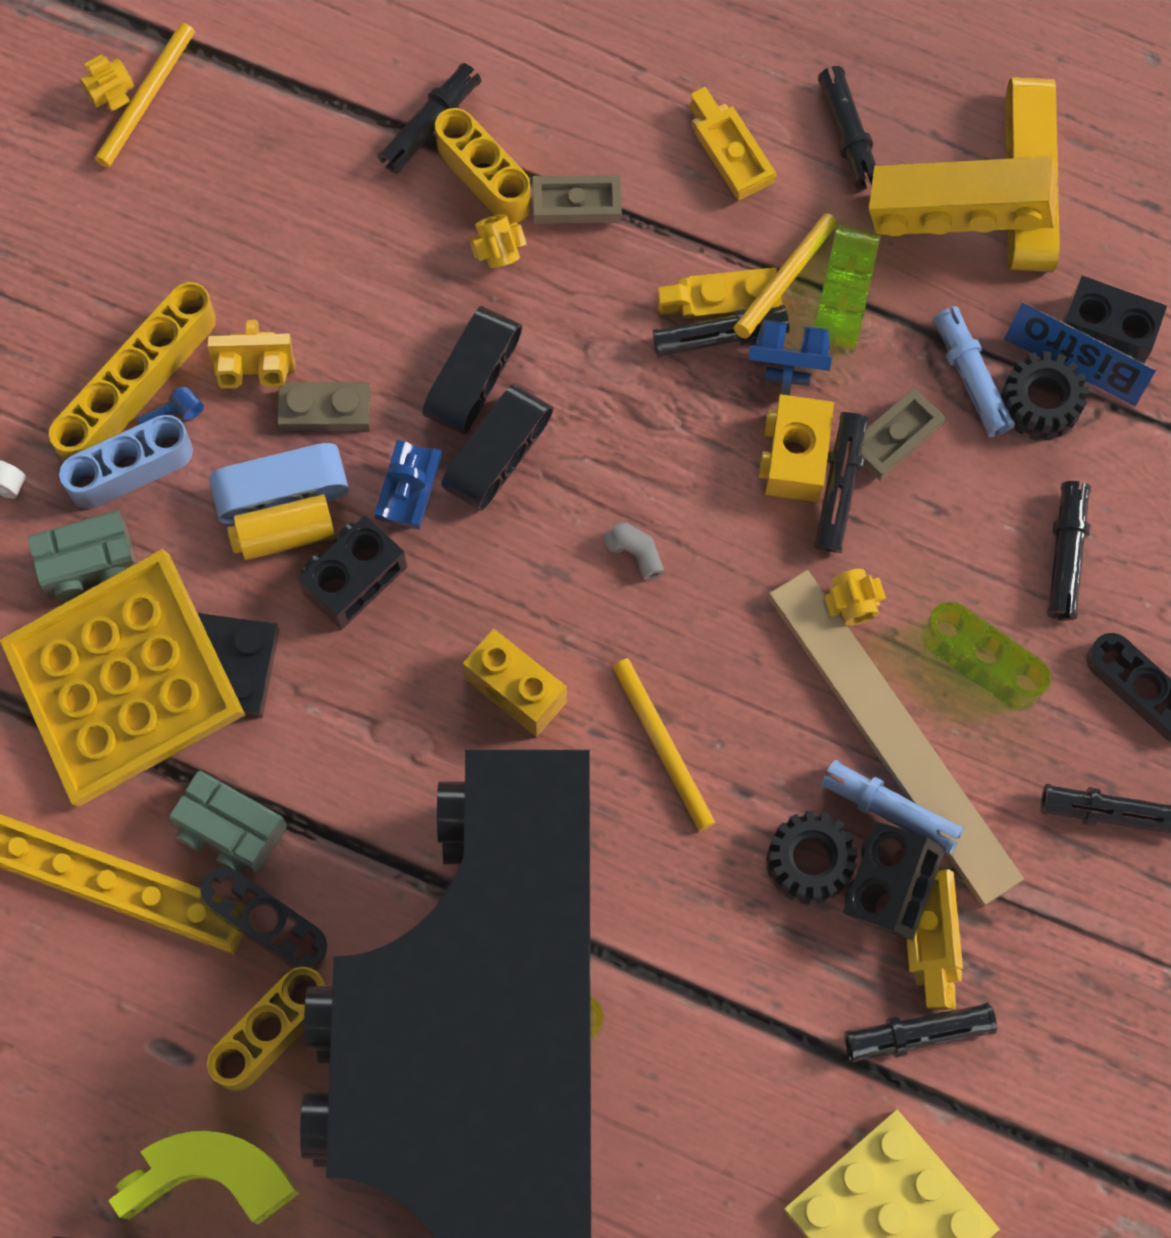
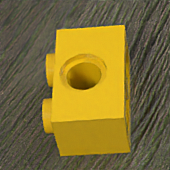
M780 394L777 409H768L764 436L772 437L771 452L762 451L759 478L767 479L765 495L819 503L825 482L834 402ZM798 443L806 451L799 454L792 453L784 445Z
M494 628L463 662L465 680L535 737L539 736L567 703V686Z

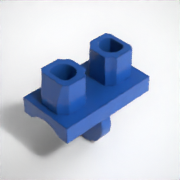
M764 320L756 343L753 342L750 346L749 360L785 365L784 369L767 367L765 380L782 383V395L790 396L792 384L808 387L810 385L811 373L794 371L795 366L830 371L833 354L828 353L830 346L829 329L805 326L801 349L784 347L787 323Z
M396 441L374 513L376 520L420 530L441 461V450L421 448L405 441Z

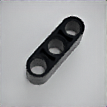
M480 306L473 314L431 387L423 406V416L463 435L466 434L513 354L521 336L522 324Z
M516 383L510 385L448 467L441 482L442 488L478 511H483L541 435L552 416L553 406Z

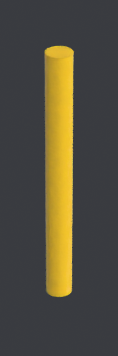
M179 24L94 159L101 166L110 168L195 34L194 29L188 24Z
M828 213L822 215L736 323L734 331L738 336L748 338L827 239L837 226V220L833 215Z
M626 658L615 663L612 668L698 831L702 832L712 827L716 822L630 660Z

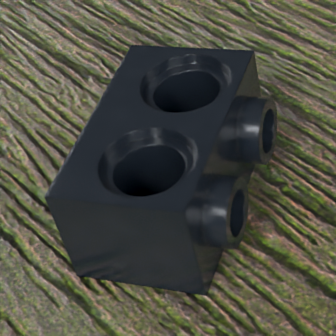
M1081 276L1069 302L1063 323L1144 364L1152 352L1167 305ZM1081 315L1092 317L1096 323L1086 322ZM1123 330L1134 332L1139 339L1127 336Z
M364 515L356 524L351 522L345 525L336 535L334 544L323 555L316 554L312 556L302 567L298 581L302 593L342 630L407 568L405 552ZM366 547L378 550L377 555L367 561L359 560L355 557L359 550ZM337 578L345 582L344 586L336 592L322 590L324 583L330 579Z
M876 821L872 833L863 842L861 849L862 860L856 877L849 883L846 889V905L843 914L864 925L913 941L945 848L926 836ZM904 847L902 860L893 866L892 859L894 854ZM887 893L888 900L885 907L876 912L878 899Z

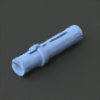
M954 306L950 310L947 308L933 317L932 321L936 325L948 350L946 358L950 365H955L964 386L983 422L988 437H995V431H997L998 436L1009 431L1015 426V423L979 352L982 351L979 341L972 338L958 307Z
M838 760L832 762L827 771L842 778L844 783L832 776L828 777L825 775L821 784L822 788L829 789L858 804L857 810L864 814H868L871 811L907 831L930 838L944 847L945 853L948 855L953 852L957 843L941 835L940 831L955 839H960L964 831L963 826H958L900 794L884 787V781L877 777H873L870 780L844 766Z

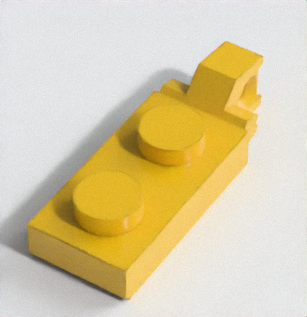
M706 87L691 93L689 108L695 119L691 120V125L695 131L694 134L737 201L774 184L777 177L775 170L734 107L728 108L726 104L718 107Z
M777 268L689 276V278L679 279L678 284L658 287L657 303L659 315L682 313L683 319H693V322L732 316L735 315V310L745 309L747 311L775 276ZM781 297L772 308L782 305Z
M948 869L938 870L913 941L907 939L909 972L915 975L917 986H925L927 1008L936 1011L956 1009L954 982L962 981L961 969H963L954 872Z

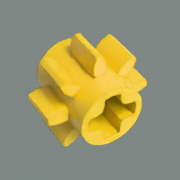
M101 54L84 63L89 74L79 78L96 108L106 104L107 108L113 112L130 102L125 92L134 88V84L119 58L109 62L107 57H103Z
M506 214L491 216L477 222L475 226L478 235L468 238L474 257L478 258V261L486 259L489 268H498L517 261L520 258L517 247L527 245L521 224H517V221L509 223Z
M853 569L840 573L831 580L833 587L829 588V594L824 595L831 617L840 615L844 619L845 625L852 626L868 622L879 615L877 609L880 606L879 601L886 599L880 578L872 579L871 575L866 576L864 569Z

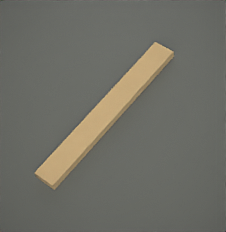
M806 570L770 592L768 599L905 797L958 826L964 827L960 839H955L940 831L941 835L957 843L953 852L950 855L945 853V855L981 907H985L1025 880L849 627L845 625L840 615L830 616L824 598L825 593L809 570Z

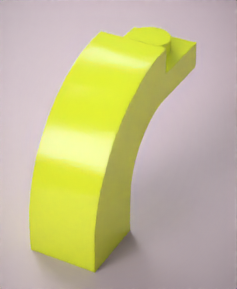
M191 1131L164 1138L140 1151L151 1169L145 1173L140 1168L126 1176L116 1185L119 1193L108 1201L119 1218L130 1220L175 1186L194 1179H211L226 1186L235 1196L251 1222L259 1225L298 1196L300 1192L283 1168L272 1157L253 1144L225 1133Z

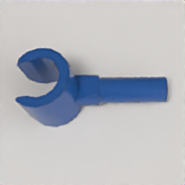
M179 387L172 392L168 402L138 416L137 419L142 424L157 416L172 415L177 411L184 420H191L204 410V405L191 389Z

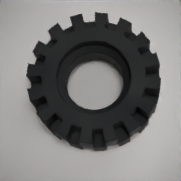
M1043 351L1040 359L1037 358L1036 353H1032L1027 356L1025 362L1021 359L1016 363L1001 392V398H1004L1003 403L1009 411L1011 418L1014 422L1017 421L1019 423L1015 431L1022 435L1027 428L1032 430L1030 439L1037 440L1040 434L1044 433L1045 440H1052L1056 433L1061 437L1068 432L1070 427L1073 428L1087 403L1085 400L1089 395V387H1083L1087 380L1084 373L1075 375L1079 366L1074 361L1067 367L1063 364L1066 356L1059 354L1056 361L1051 360V352ZM1035 383H1044L1052 386L1060 394V405L1054 409H1043L1036 406L1028 397V388Z
M805 811L804 816L800 817L798 814H795L789 818L788 822H783L777 828L775 835H773L767 851L766 860L769 861L767 870L769 876L773 875L775 879L773 884L778 891L781 888L787 892L785 897L792 901L794 897L801 899L802 904H810L811 901H817V904L824 903L829 897L834 898L840 894L855 871L857 865L855 864V859L858 855L857 847L853 848L852 846L854 837L851 832L847 834L844 832L843 827L845 824L839 819L836 823L829 820L830 814L822 812L821 816H814V811ZM817 841L827 849L830 856V864L825 872L819 875H807L796 867L793 860V851L801 842Z

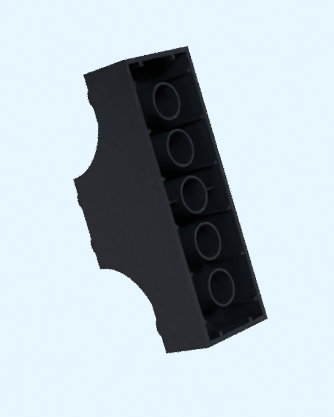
M465 750V782H438L437 839L438 843H442L443 864H461L445 895L418 925L391 943L369 952L333 957V986H308L304 1012L306 1050L316 1051L318 1063H330L329 1093H304L300 1118L302 1159H313L314 1167H326V1178L346 1192L378 1196L408 1210L421 1221L433 1238H591L590 750Z

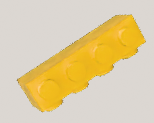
M1053 156L874 166L869 212L876 235L896 237L904 234L921 233L942 235L948 232L976 231L987 233L993 230L1020 229L1033 231L1040 228H1054L1058 183Z

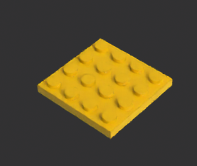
M163 549L0 639V643L70 802L78 807L245 716L171 556Z

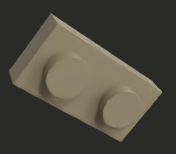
M620 175L533 176L534 224L621 223Z
M285 382L283 387H279L278 427L280 431H370V383Z
M913 388L865 430L861 457L865 459L863 466L881 481L944 425L946 417L917 389Z

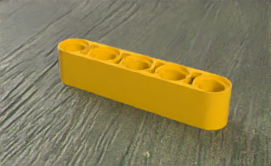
M1010 77L1005 103L1006 159L1053 156L1058 183L1055 79ZM1058 187L1054 228H1040L1033 231L1007 230V263L1009 270L1054 272L1056 270L1059 258Z
M186 282L173 289L53 421L49 429V438L63 463L72 455L120 434L212 332L216 325V315L208 291L202 285ZM191 307H201L197 313L184 314ZM162 339H173L167 346H155ZM143 371L142 375L137 379H125L131 372ZM103 404H114L107 412L95 413ZM77 436L84 437L78 445L65 447L71 438Z

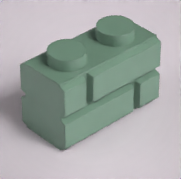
M119 510L28 536L38 581L49 599L56 597L60 601L72 600L84 593L83 589L98 585L137 563L126 522Z
M201 770L196 773L187 787L185 795L180 798L169 816V821L178 830L174 836L176 839L200 852L203 845L219 853L216 858L219 864L226 868H231L242 874L244 869H247L257 875L287 827L283 817Z

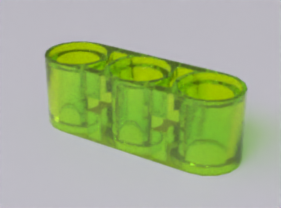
M837 225L814 326L829 329L830 346L853 351L856 349L881 234Z
M944 602L933 609L923 629L924 644L932 653L1010 707L1025 710L1033 707L1040 700L1051 682V672L1040 658L961 604ZM948 622L956 628L957 635L946 636L938 630L936 623ZM979 648L990 650L994 654L996 662L991 664L981 661L977 657L975 650ZM1024 675L1029 677L1035 685V690L1026 691L1021 689L1015 681V676Z

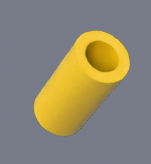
M325 494L235 515V525L227 527L233 553L242 552L245 561L335 539Z

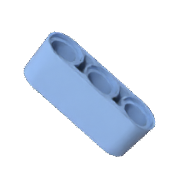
M173 415L157 416L66 459L60 467V481L75 505L83 509L97 508L181 469L191 460L193 447L186 428L180 419ZM167 438L179 439L172 447H159ZM124 458H137L129 467H118V464ZM94 476L93 481L88 486L76 487L77 482L81 478Z
M332 443L316 444L226 466L212 472L209 476L218 521L227 525L235 524V515L325 494L326 501L329 502L339 499L349 490L339 448Z

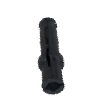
M461 63L458 69L440 88H433L428 94L429 100L393 140L377 154L381 163H384L386 160L390 161L385 166L388 170L398 174L402 167L436 131L435 122L439 114L449 108H459L463 100L476 86H479L482 82L481 77L478 73L473 77L469 76L474 71L470 65Z
M832 66L835 83L832 82L828 68L818 75V82L822 87L840 138L838 145L842 158L848 161L856 189L866 190L865 173H867L872 188L874 166H877L871 151L873 141L871 135L863 129L843 67Z
M780 305L779 307L771 308L748 338H741L734 331V326L746 312L745 309L735 310V315L697 321L659 330L653 329V340L657 357L738 341L741 345L750 344L751 339L757 338L764 320L787 323L786 333H789L790 327L785 305Z
M852 412L840 413L834 450L828 452L827 463L831 465L822 502L816 541L813 545L816 549L833 553H842V544L851 509L857 471L863 468L865 460L861 457L866 424H868L869 418ZM847 442H850L851 444L846 463L844 477H842L841 472L845 458ZM838 488H840L841 494L835 524H832L831 521Z
M1065 481L1061 484L1059 518L1053 523L1052 529L1053 534L1056 535V545L1047 616L1055 619L1057 613H1060L1058 620L1062 621L1078 618L1077 607L1084 540L1090 535L1091 528L1090 524L1086 522L1091 486L1084 482L1079 490L1080 481Z
M1045 784L1040 802V812L1042 814L1082 819L1084 825L1095 826L1097 822L1171 834V805L1101 794L1099 788L1088 787L1086 791Z
M987 1002L982 1005L902 1021L898 1017L888 1018L886 1024L845 1031L844 1041L851 1063L889 1054L899 1058L906 1056L909 1050L996 1034L997 1022L994 1010L990 1003Z

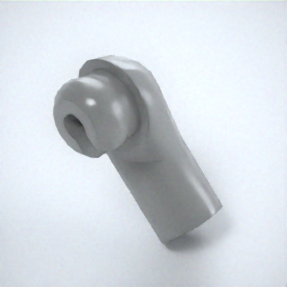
M627 522L614 524L613 529L605 533L604 542L611 552L620 553L625 549L635 555L643 580H653L665 573L654 540L650 535Z

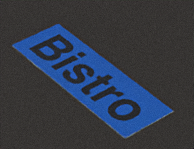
M1024 302L1021 303L1004 337L1010 343L1030 353H1036L1038 357H1041L1043 351L1051 352V360L1056 361L1059 354L1066 356L1063 362L1065 366L1068 367L1073 361L1079 366L1075 373L1076 376L1084 373L1087 379L1086 382L1135 407L1156 372L1155 369Z

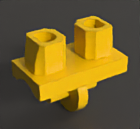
M257 319L247 320L246 333L208 336L207 347L214 375L217 377L218 385L221 389L238 388L242 385L243 375L258 374L260 384L266 387H283L287 373H295L296 362L292 353L290 334L260 332Z

